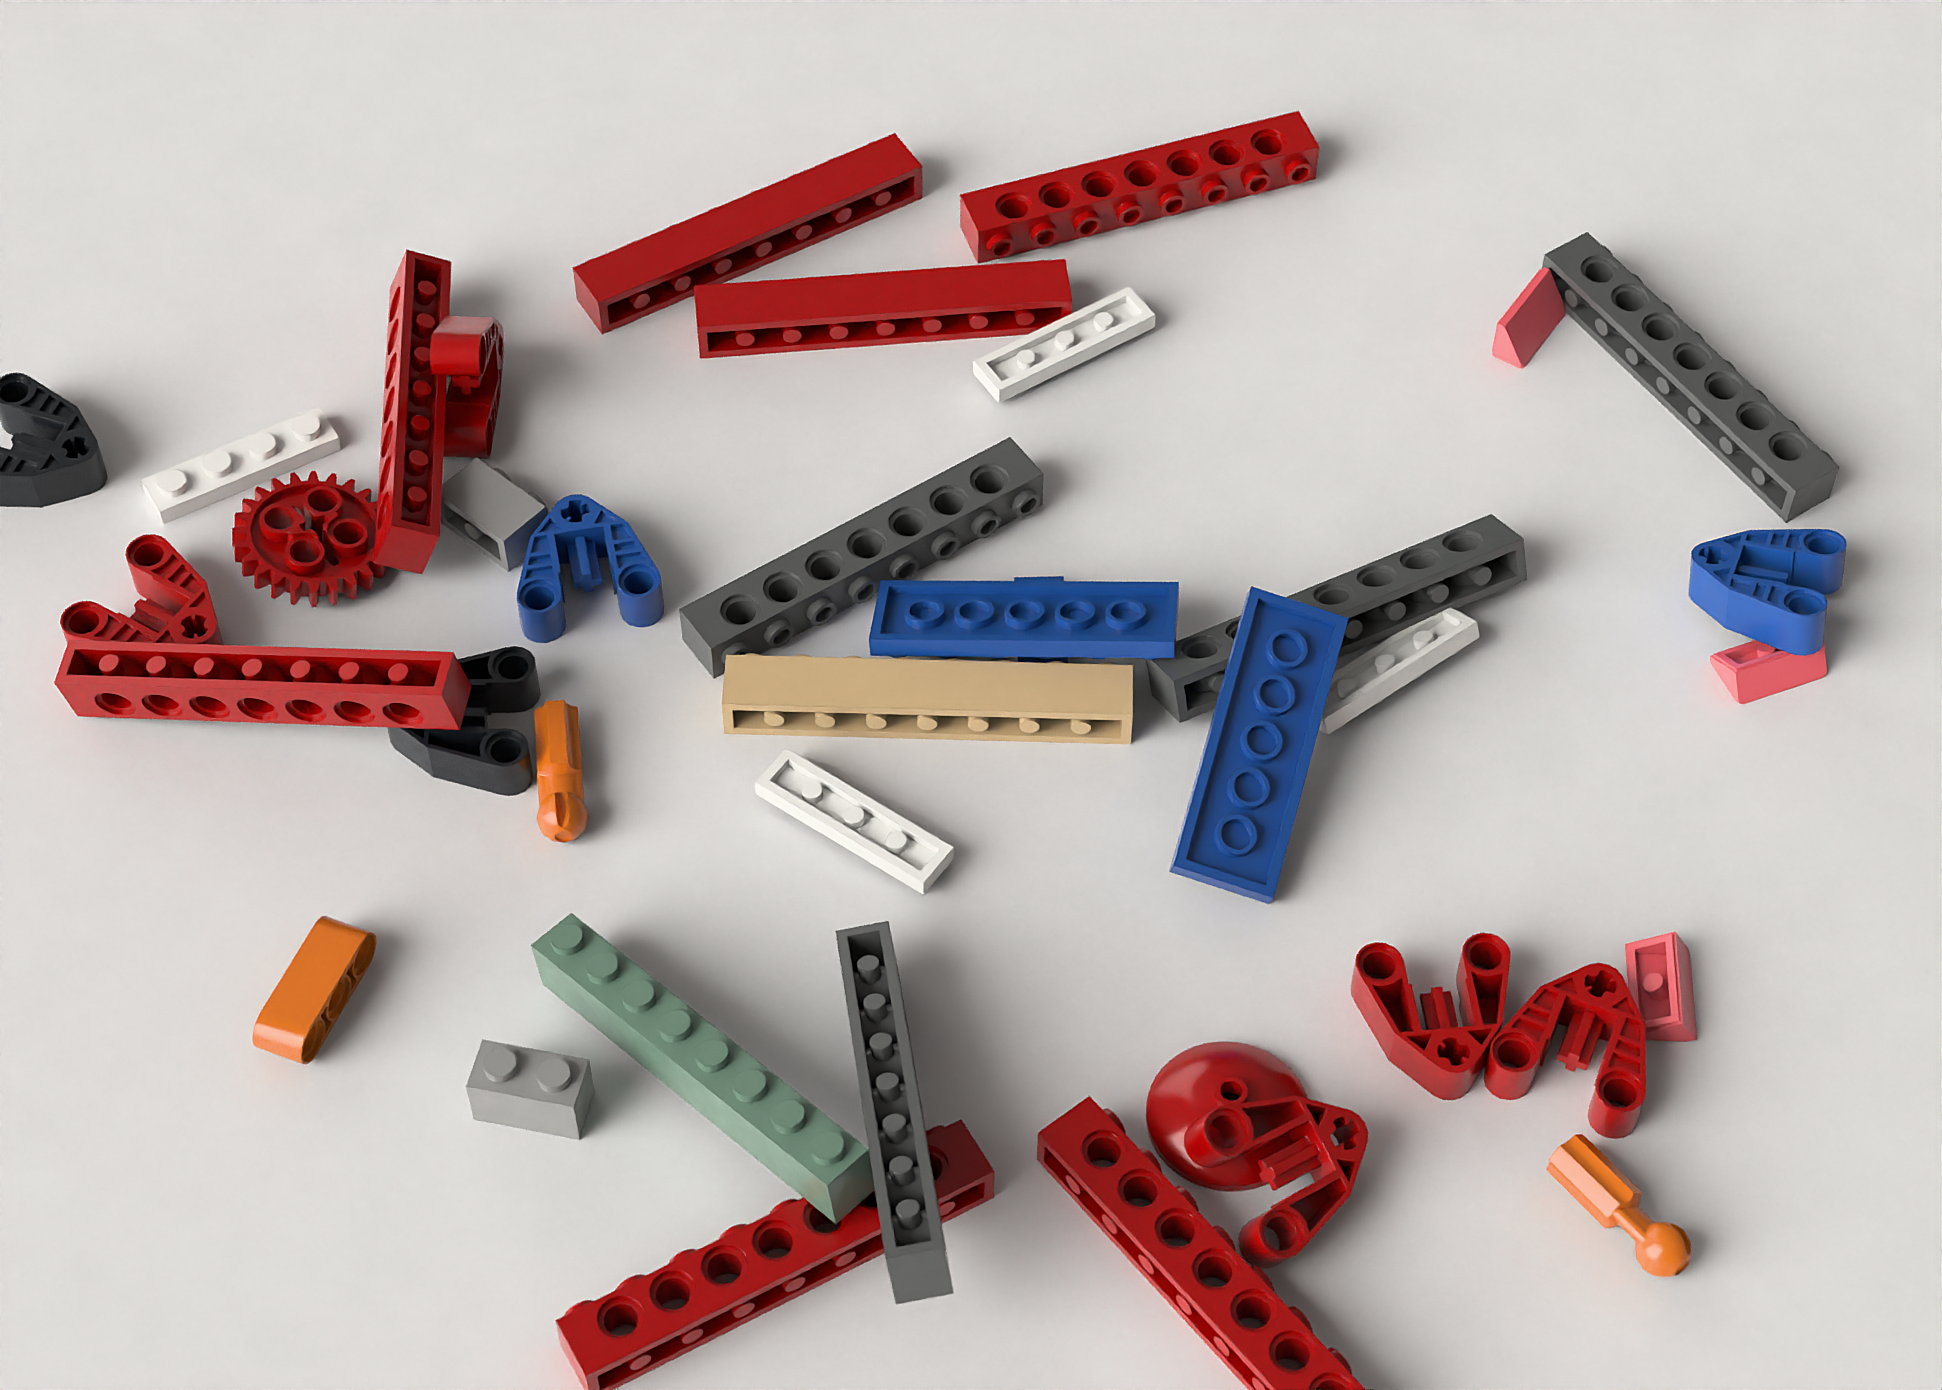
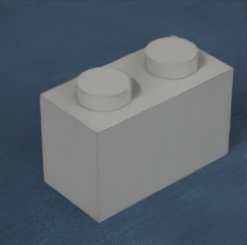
M476 457L442 485L441 523L508 572L525 559L529 538L548 515V509L542 499L535 493H526L512 483L504 471L499 468L492 469Z
M482 1039L466 1085L474 1120L580 1140L595 1094L588 1059Z

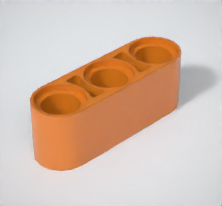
M328 916L319 918L261 1010L253 1030L252 1039L254 1046L303 1065L309 1064L317 1055L366 973L376 949L375 934Z

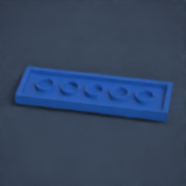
M880 580L869 635L870 656H890L893 658L906 656H939L941 658L968 656L995 659L1006 657H1040L1043 659L1090 657L1098 660L1106 658H1142L1145 660L1175 658L1179 582Z
M1251 586L1246 595L1169 872L1267 904L1274 899L1346 630L1347 617Z

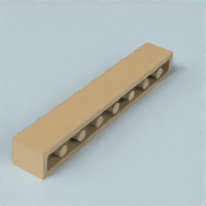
M755 653L726 655L722 693L724 734L1131 744L1133 665H1116L1108 662L1099 664H1070L1060 661L1032 663L1014 662L1011 660H999L996 662L964 661L961 659L916 660L908 657L877 659L859 656H848L845 658L812 657L809 655L762 656Z

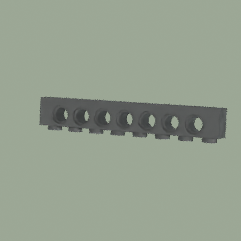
M1586 232L1544 255L1542 268L1545 267L1551 271L1563 300L1565 312L1780 518L1787 523L1830 498L1839 470V466L1833 461L1831 456L1814 444L1795 422L1789 420L1768 401L1763 392L1755 389L1736 371L1729 361L1724 360L1710 347L1698 332L1693 331L1681 320L1667 303L1662 302L1643 284L1637 275L1631 273L1622 265L1607 247L1601 245Z
M1009 437L680 608L682 640L713 679L724 674L726 655L762 654L772 648H779L789 642L792 637L807 629L823 625L839 612L856 603H864L871 599L879 590L880 580H908L922 568L938 560L951 557L958 549L979 538L989 537L998 528L1019 517L1030 515L1037 507L1043 505L1044 474L1014 440Z
M1490 514L1289 595L1286 598L1348 618L1339 658L1395 635L1450 607L1458 609L1526 581L1524 538ZM1241 615L1176 641L1175 658L1146 660L1152 696L1179 723L1215 709Z
M889 921L835 931L884 1252L895 1303L897 1305L954 1294Z

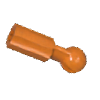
M564 700L546 701L542 707L534 710L539 809L536 819L544 836L554 842L565 843L576 840L585 831L589 817L584 803L578 707L571 706Z
M1575 1134L1556 1149L1548 1159L1550 1162L1546 1170L1604 1228L1610 1229L1621 1226L1636 1241V1259L1643 1270L1658 1277H1673L1680 1274L1688 1266L1692 1251L1691 1241L1685 1231L1673 1223L1654 1222L1639 1207L1642 1192L1583 1134Z

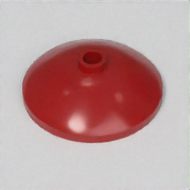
M1220 1041L1204 1043L1176 1055L1156 1075L1148 1092L1146 1102V1128L1152 1146L1162 1161L1172 1171L1187 1181L1217 1191L1251 1190L1269 1184L1268 1182L1264 1184L1261 1180L1259 1173L1262 1170L1257 1162L1291 1144L1293 1141L1287 1133L1245 1156L1241 1154L1220 1166L1206 1168L1194 1163L1186 1153L1184 1134L1188 1126L1220 1106L1293 1095L1308 1098L1304 1086L1292 1069L1273 1054L1256 1046L1239 1042ZM1233 1093L1240 1098L1231 1101L1225 1099L1222 1094ZM1210 1126V1136L1213 1142L1219 1147L1225 1148V1140L1222 1133L1215 1127Z

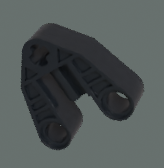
M10 373L0 377V421L4 430L13 435L11 438L13 444L11 449L0 447V507L42 508L99 491L106 484L108 478L97 439L78 407L23 373Z
M512 646L457 659L472 686L460 730L387 727L392 746L434 778L505 796L518 795L526 791L534 778L528 740L517 730L507 728L488 729L487 716L491 715V713L525 712L538 703L541 695L535 657L529 650L523 647Z

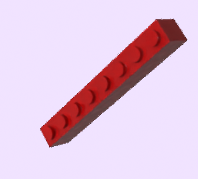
M896 133L877 141H872L865 146L832 158L800 173L793 174L786 179L752 191L738 199L712 208L702 214L671 225L666 229L630 242L623 247L573 267L576 298L603 335L694 296V286L725 283L922 199V165Z
M1066 259L694 286L700 359L1028 335L1072 314V295Z

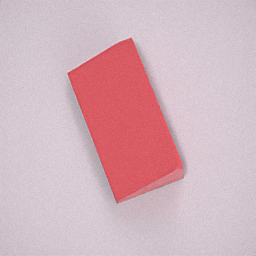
M1543 267L1542 270L1540 269L1497 323L1492 349L1493 356L1518 368H1524L1565 316L1566 310L1549 269Z
M1754 640L1710 656L1714 669L1733 698L1740 704H1746L1821 679L1827 674L1824 643L1818 652L1803 656L1787 653Z
M1676 932L1625 944L1628 989L1645 1022V1040L1677 1042L1697 1040L1691 960L1688 947Z

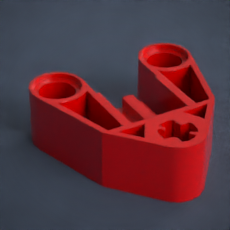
M445 316L432 334L430 344L432 375L451 376L446 393L443 457L489 459L491 456L500 403L504 357L503 327L494 317Z
M155 534L137 537L126 548L125 556L137 593L147 599L146 601L139 599L135 603L136 611L130 618L120 612L117 614L98 603L80 601L66 608L60 619L67 644L69 640L224 645L207 582L165 538Z
M1478 933L1468 938L1462 947L1456 974V986L1460 999L1459 1011L1463 1026H1458L1451 991L1443 992L1442 987H1433L1430 993H1423L1419 996L1426 1030H1421L1412 984L1408 983L1401 953L1395 947L1380 942L1367 944L1359 950L1355 959L1351 981V995L1388 1060L1433 1096L1442 1100L1462 1098L1468 1093L1484 1069L1491 1042L1501 1031L1510 967V949L1502 938L1492 933ZM1476 965L1486 966L1490 970L1478 968ZM1369 975H1379L1385 979H1375Z
M1589 964L1546 983L1537 989L1492 1040L1483 1080L1485 1087L1490 1093L1500 1099L1515 1100L1526 1095L1532 1086L1539 1066L1542 1067L1558 1024L1568 1028L1557 1053L1556 1060L1566 1063L1565 1069L1575 1072L1576 1068L1587 1070L1598 1040L1608 1041L1595 1081V1089L1588 1109V1120L1596 1133L1606 1138L1619 1139L1632 1133L1636 1127L1645 1100V1022L1619 971L1608 964ZM1503 1062L1514 1063L1520 1068L1508 1067ZM1608 1101H1618L1622 1103L1625 1107L1614 1106L1610 1104Z
M1293 1095L1220 1106L1188 1126L1184 1134L1186 1153L1194 1163L1206 1168L1220 1166L1241 1154L1245 1156L1288 1133L1293 1141L1291 1144L1257 1162L1262 1170L1259 1173L1261 1180L1264 1184L1268 1182L1273 1191L1307 1173H1310L1314 1180V1183L1270 1206L1272 1209L1250 1220L1242 1227L1238 1236V1247L1247 1263L1267 1269L1295 1256L1350 1197L1368 1143L1366 1124L1355 1112ZM1210 1126L1215 1127L1222 1133L1225 1140V1148H1221L1213 1142L1210 1136ZM1331 1134L1337 1139L1338 1145H1335L1331 1140ZM1265 1227H1269L1277 1234L1279 1239L1278 1250L1271 1247L1267 1242Z

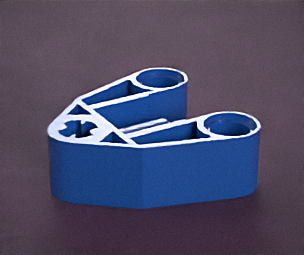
M581 494L566 496L556 503L530 536L516 598L521 628L525 637L536 643H549L562 636L566 629L563 605L565 598L560 564L569 563L574 589L583 587L584 593L594 591V585L602 584L598 558L605 557L608 558L614 595L617 594L622 619L634 627H648L654 625L662 618L664 614V599L661 575L627 521L590 497Z
M1829 529L1747 530L1703 542L1695 546L1691 551L1688 596L1697 606L1728 630L1794 655L1805 656L1814 654L1822 648L1824 642L1827 615V599L1824 595L1832 594L1842 586L1846 539L1838 532Z

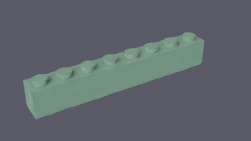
M570 913L531 944L539 974L545 987L835 1224L875 1190L870 1154L867 1147L574 914Z

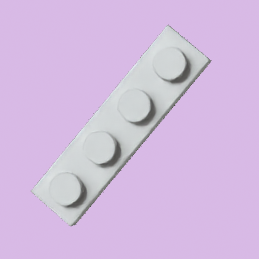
M1128 286L974 360L973 374L997 402L1001 403L1155 328L1156 315L1133 289Z
M320 406L143 478L141 481L148 499L162 523L165 524L342 449L337 433Z
M1450 607L1396 633L1333 674L1319 730L1328 735L1336 729L1343 727L1356 716L1375 704L1380 703L1384 698L1412 680L1419 678L1426 671L1478 639L1480 636L1477 621Z
M788 748L777 757L755 782L756 794L923 895L954 860L953 846Z

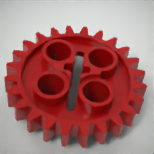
M316 471L310 472L308 481H301L298 475L292 472L290 473V483L286 485L274 477L271 479V491L257 486L255 488V500L244 498L242 500V512H235L234 528H232L235 562L242 563L243 577L254 575V588L257 590L270 584L271 598L273 599L278 598L284 592L290 593L291 605H296L301 596L309 598L311 606L316 607L319 597L326 596L334 606L337 605L338 594L342 592L350 599H356L357 585L366 590H372L373 577L384 578L385 566L374 563L377 501L371 502L372 490L367 488L356 493L354 479L348 480L342 486L338 485L336 473H331L325 482L319 481Z

